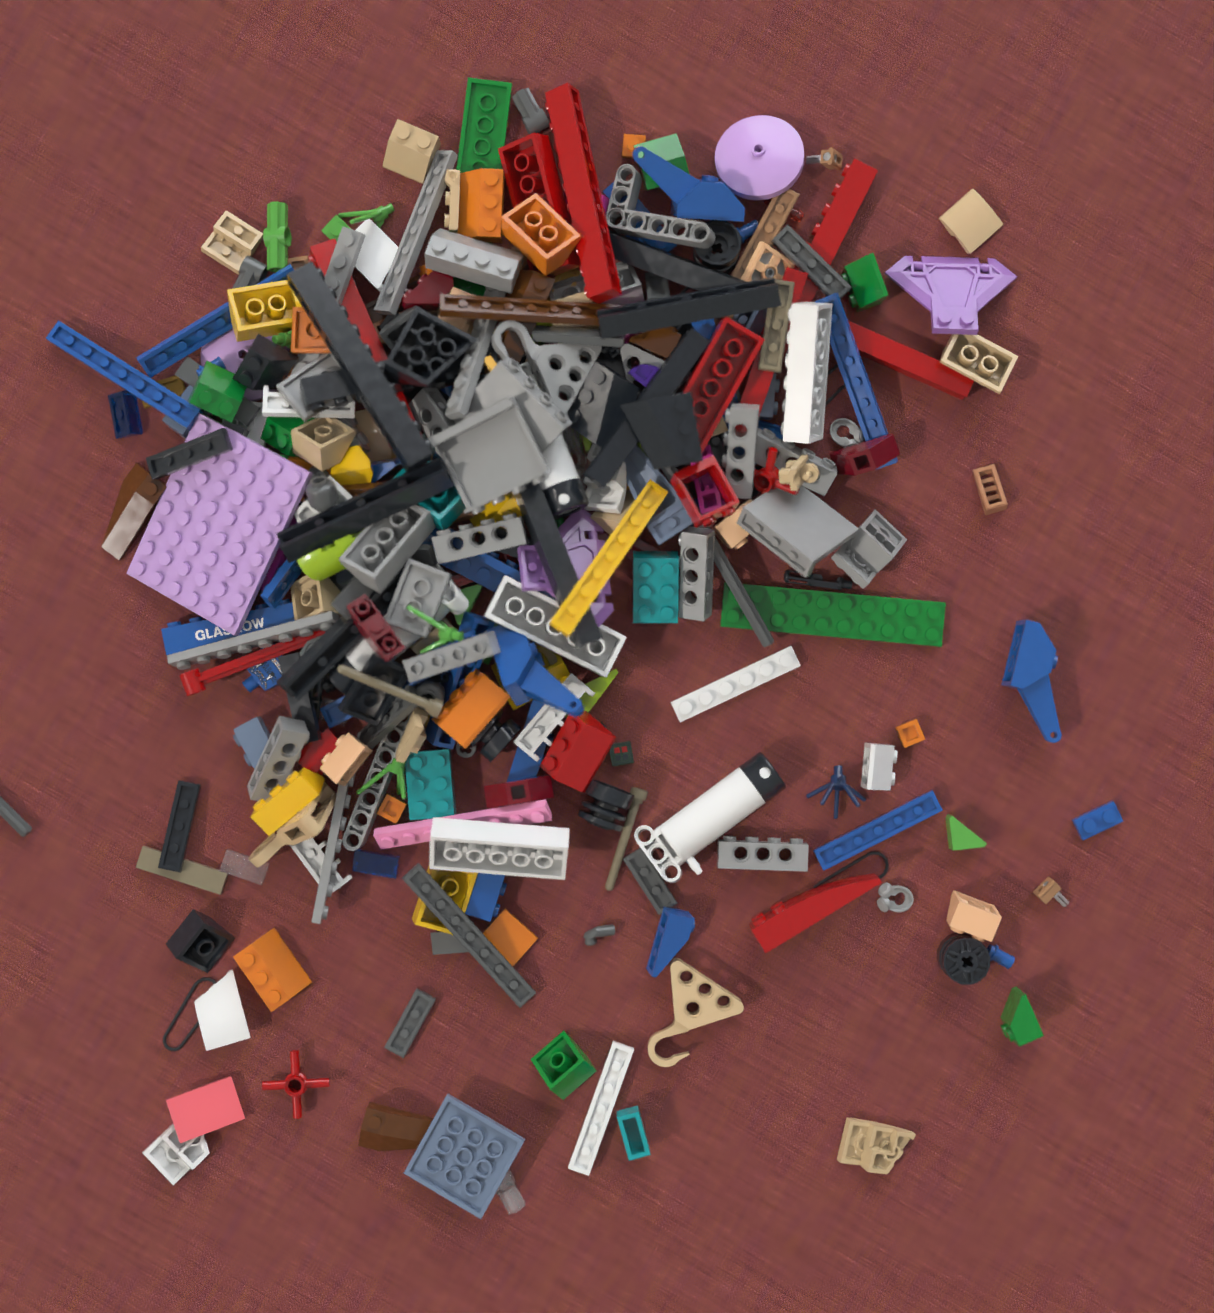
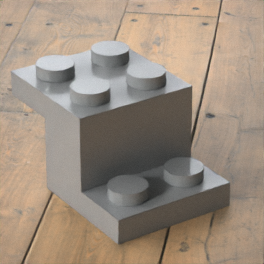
M876 509L858 527L859 530L852 544L849 546L844 543L831 557L840 569H843L851 577L852 581L863 589L894 558L907 541Z

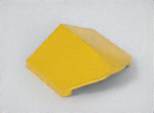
M361 445L349 446L341 462L331 467V476L340 485L372 482L373 470L371 462L362 450Z

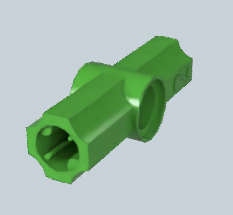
M278 201L267 204V228L263 231V240L267 247V270L269 272H278L288 266V247L291 246L292 242L291 231L288 227V205Z

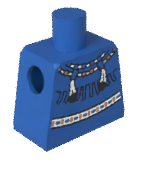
M278 657L248 668L247 670L251 676L243 681L242 684L250 693L259 685L265 691L278 686L276 681L282 676Z

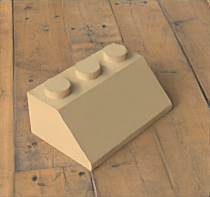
M952 334L942 352L940 363L1000 394L1018 356L978 334Z

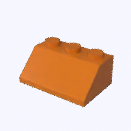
M480 168L460 173L458 234L484 242L502 243L501 216H503L505 181L503 169Z
M536 193L501 216V234L545 276L563 265L581 239V235Z
M475 669L466 676L465 682L451 693L450 699L442 706L438 717H433L431 720L466 749L508 701L510 696L486 675Z
M275 928L233 956L271 1012L312 983Z

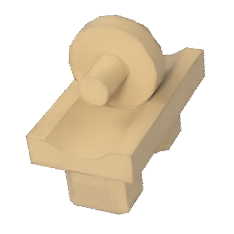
M801 455L797 460H788L785 468L779 470V483L790 484V490L797 491L804 482H815L819 477V469L812 463H806L808 455Z

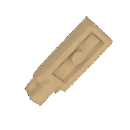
M447 169L445 183L449 187L450 192H446L445 205L449 206V214H445L444 228H449L448 231L458 233L460 170Z

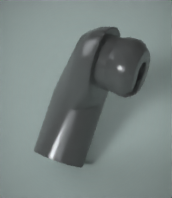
M613 924L602 925L586 931L583 936L585 944L592 946L597 943L596 937L615 935V926Z

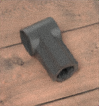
M529 88L521 89L512 96L528 134L539 133L550 127V122L542 108H539Z
M246 256L240 266V274L232 289L253 286L263 281L268 273L267 265L251 256Z

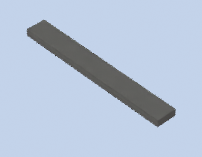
M419 863L402 877L404 882L519 1008L536 994L534 989Z

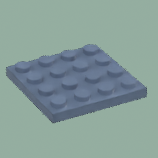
M447 1094L404 1174L481 1219L522 1147L525 1138L454 1096Z

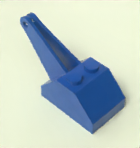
M638 146L633 150V159L672 200L671 215L676 218L744 222L745 207L725 183L718 181L719 177L702 175L701 179H696L645 147ZM642 151L644 155L642 158H639L638 153Z
M1030 620L1016 621L1001 685L1018 690L1044 739L1047 742L1056 743L1061 739L1062 734L1049 673H1051L1052 669H1055L1058 661V656L1055 655L1056 649L1040 623ZM1052 732H1054L1053 738L1050 736Z
M502 626L486 630L487 632L494 630L501 650L494 657L503 686L516 706L529 702L532 698L573 717H578L584 712V706L580 699L543 667L545 662L541 653L538 652L534 642L530 643L526 635Z

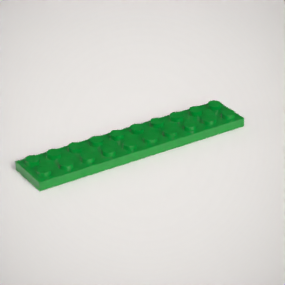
M468 77L456 169L460 170V173L480 168L502 169L498 148L505 146L512 83ZM453 276V287L475 296H484L486 286Z
M724 582L720 627L753 630L727 583ZM743 584L768 630L772 632L942 647L946 602Z

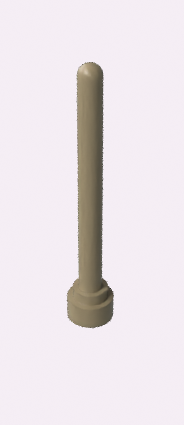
M339 665L337 668L340 674L425 708V711L429 712L428 715L437 718L442 709L444 701L438 698L425 699L345 665Z
M631 787L629 792L635 796L628 811L605 884V888L608 891L614 888L639 805L643 803V800L646 801L648 791L637 787Z

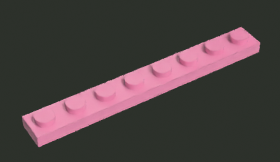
M545 799L439 818L530 825L552 821V813ZM433 819L374 828L373 836L380 849L429 842Z

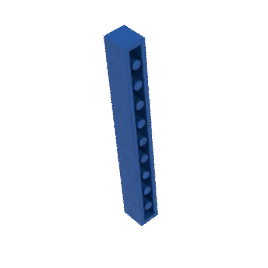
M532 700L524 728L545 704ZM550 733L547 738L553 741L554 734ZM543 741L535 750L534 754L540 758L538 762L520 747H517L507 782L539 777L537 776L539 767L546 756L544 755L545 748L550 746ZM478 873L465 914L491 922L492 916L497 917L500 908L497 900L499 895L504 896L507 883L503 882L505 875Z

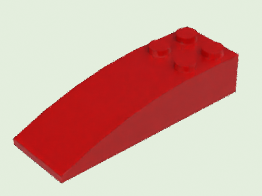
M871 873L818 886L785 902L780 900L770 907L771 910L765 914L763 912L756 914L751 918L750 928L765 953L882 882L877 875Z

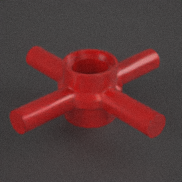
M770 447L766 466L760 470L755 469L753 479L755 488L760 492V496L775 488L797 495L799 489L791 491L790 484L779 483V469L775 467L778 449ZM736 468L737 472L744 474L741 469Z
M291 1050V1073L285 1080L262 1081V1090L285 1089V1092L292 1096L293 1118L299 1119L302 1118L301 1095L306 1092L307 1088L330 1087V1078L307 1079L306 1075L300 1072L299 1050ZM291 1080H298L301 1083V1088H293Z

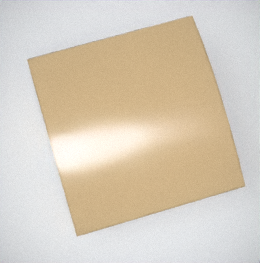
M974 189L966 193L939 218L950 235L955 236L966 253L969 254L1003 225L992 208Z
M225 211L213 226L214 231L201 246V251L239 275V269L246 256L252 257L263 238V233L230 212Z

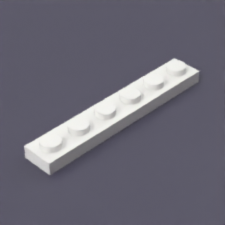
M789 646L670 703L679 722H682L801 665L792 646Z
M616 1041L612 1042L568 1169L589 1176L634 1051L633 1047Z

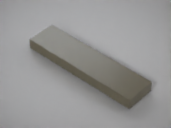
M775 279V283H778L782 306L767 309L763 333L765 340L761 346L758 370L780 373L789 322L788 312L791 308L795 282Z
M142 846L136 868L219 895L222 894L228 872L188 859H184L182 872L160 869L158 865L162 851Z

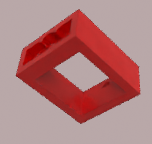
M714 455L674 473L670 480L696 528L702 525L708 527L721 516L724 518L731 516L736 512L735 509L740 503ZM709 473L726 505L701 516L684 484Z

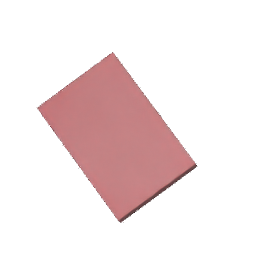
M231 1075L166 1099L180 1143L245 1119Z

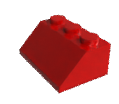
M584 711L578 717L568 715L540 767L554 780L580 792H585L617 737L587 711Z

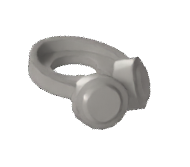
M839 418L832 422L830 426L832 439L843 448L862 443L865 440L861 428H858L849 419ZM847 426L850 430L849 433L854 436V439L839 437L837 435L838 428Z
M887 882L879 887L878 893L881 897L877 900V905L881 911L904 912L912 906L914 897L908 888L900 885L892 886ZM900 892L905 896V900L901 905H897L895 901L888 899L891 895L896 896Z

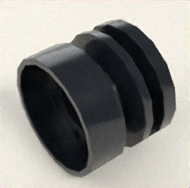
M724 220L705 222L714 232L715 241L709 248L694 247V262L728 274L735 268L739 260L741 249L739 231L733 224ZM707 231L702 232L698 240L705 238ZM717 250H720V253H718V252H717L716 254H713V253H712L713 251L716 252Z
M502 710L488 722L471 743V746L474 747L482 741L484 746L480 753L490 762L494 760L521 729L511 718L503 724L499 722L504 713Z
M592 779L586 793L593 797L594 800L593 802L582 801V805L589 808L590 811L579 809L577 815L599 828L622 831L623 825L615 822V819L625 821L626 817L619 813L618 810L619 808L630 809L635 795Z
M966 933L948 935L941 941L937 949L939 967L949 978L959 984L972 985L981 981L990 968V955L987 948L980 941L975 940ZM966 957L970 961L966 964L961 959Z

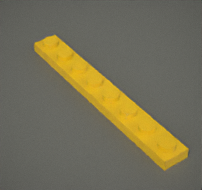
M651 479L648 481L549 625L566 637H569L668 494L667 490Z

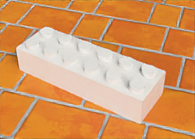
M792 303V307L789 309L788 319L791 321L790 331L787 333L789 353L785 359V365L788 369L787 376L784 379L786 399H784L782 404V410L785 415L784 422L781 425L783 441L809 444L823 439L833 303Z
M506 575L503 576L483 617L507 629L526 635L529 640L607 678L626 636L601 624L599 630L603 638L595 643H590L576 649L571 635L566 637L549 625L560 609L557 601L537 591H522L520 582Z
M433 817L430 834L429 869L565 880L569 828Z

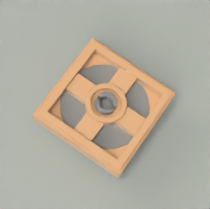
M759 242L741 279L747 282L771 277L782 280L786 267L793 269L795 265L774 248L764 242Z

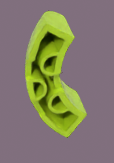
M362 531L334 541L333 544L319 548L298 559L297 562L302 571L309 578L321 581L347 569L339 561V558Z

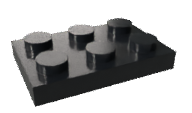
M375 652L372 653L361 670L364 674L401 689L408 680L403 664L392 659L386 662ZM355 680L338 708L340 712L378 726L396 699V696Z

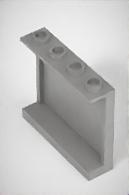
M510 357L500 361L475 388L467 416L453 419L456 423H459L508 397H515L541 453L572 424L568 415L563 410L558 409L551 397L543 393L536 386L534 379L527 376L520 369V365Z
M508 397L428 438L432 447H437L467 508L464 510L465 514L472 512L473 515L480 513L486 509L484 505L490 502L493 505L506 500L504 495L510 492L513 495L526 490V484L533 482L536 485L546 480L545 475L550 473L548 465L515 397Z
M802 485L797 495L779 488L769 490L744 506L737 521L740 527L805 578L812 573L816 563L841 545L846 543L850 546L859 528Z

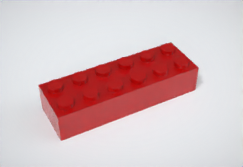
M534 132L498 148L513 208L536 193L571 226L548 135ZM575 247L563 265L548 274V277L552 278L581 265L580 257ZM527 259L529 270H534L543 274L529 259Z
M726 316L720 320L710 338V343L701 354L680 394L691 392L702 452L765 340Z

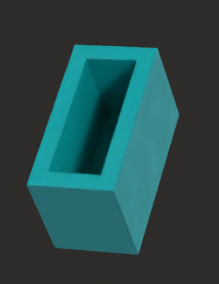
M638 1105L617 1111V1120L629 1161L651 1155Z

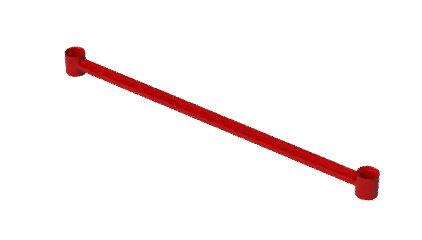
M499 553V559L505 562L509 559L519 564L518 558ZM460 574L451 576V579L458 588L474 582ZM315 631L313 635L307 637H293L292 641L278 642L270 647L257 650L203 672H200L198 668L179 675L187 697L205 691L206 684L303 648L307 641L323 635L326 631Z

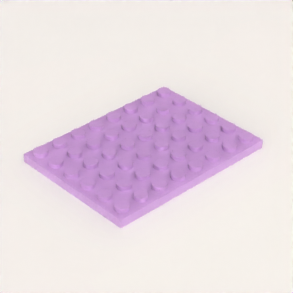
M199 413L185 442L218 429L226 428L233 450L170 474L166 483L167 488L157 503L126 574L235 636L239 635L279 548L280 540L276 533L289 527L313 473L211 417Z

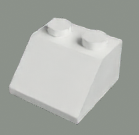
M876 743L864 744L861 787L868 790H891V786L895 784V772H892L893 763L896 764L897 762L895 746Z

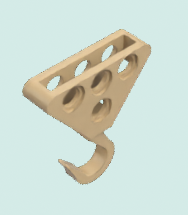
M324 782L319 796L277 830V834L273 833L268 836L252 852L248 860L258 868L266 863L282 846H293L315 837L323 829L335 805L337 794ZM318 801H319V802L321 803V805L314 811V809H315V807H316V805H317V803H318Z
M674 958L670 961L674 1021L670 1026L655 1032L648 1041L649 1057L655 1064L662 1067L673 1066L690 1054L689 1051L674 1054L669 1058H662L655 1052V1045L660 1039L685 1033L691 1029L740 1014L744 1009L739 997L679 958ZM690 971L692 978L689 981L681 980L680 975L682 972ZM701 984H709L711 986L710 991L705 994L699 991ZM727 996L729 997V1003L721 1006L717 1003L718 998ZM690 1002H696L699 1005L695 1012H689L686 1009Z

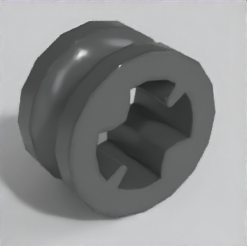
M457 743L456 751L461 757L469 758L476 752L477 745L470 748L472 749L471 753H468L467 751L462 752L460 749L462 746Z

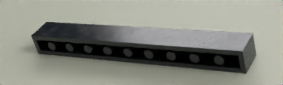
M310 262L288 273L287 283L406 473L431 461L433 454L431 443L428 439L424 440L420 434L421 428L416 420L412 421L408 415L407 405L396 396L395 386L384 377L383 367L372 358L371 348L360 339L359 329L348 320L347 310L336 301V293L331 286L328 287L324 282L325 277L319 267L316 268Z
M491 338L486 357L491 355L496 364H498L502 360L497 358V352H495L492 346ZM465 352L424 388L433 387L437 383L444 381L445 383L455 382ZM525 352L522 356L519 365L525 363L527 357ZM387 360L379 361L383 369ZM484 365L482 366L480 373H485ZM342 370L300 378V390L307 412L312 410L314 413H318L331 406L340 408L354 401L362 403ZM386 374L384 375L388 382L391 381L397 392L408 393L417 387H422L403 384Z

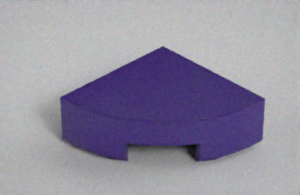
M641 364L633 367L628 374L646 387L659 368L650 364Z

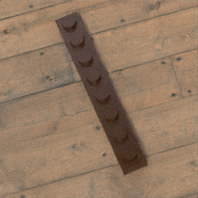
M440 294L439 317L599 326L597 310L620 305Z

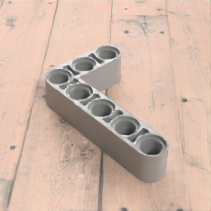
M624 164L618 168L606 213L607 224L616 233L697 248H709L714 244L715 234L703 222L635 211L642 184L641 174L630 164ZM629 174H633L632 178L626 181V177ZM628 195L627 200L620 203L621 198ZM622 217V221L615 225L616 219ZM639 221H643L642 226L640 228H636V224ZM664 224L663 230L656 232L657 227ZM681 228H685V232L677 236L678 231ZM707 231L706 237L698 240L699 235Z

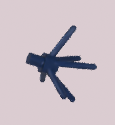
M840 765L834 766V775L830 777L831 782L806 795L807 798H810L827 789L820 801V805H824L832 790H835L834 819L838 818L840 791L845 789L858 808L860 803L856 797L866 801L863 795L846 783V776L843 775V767Z

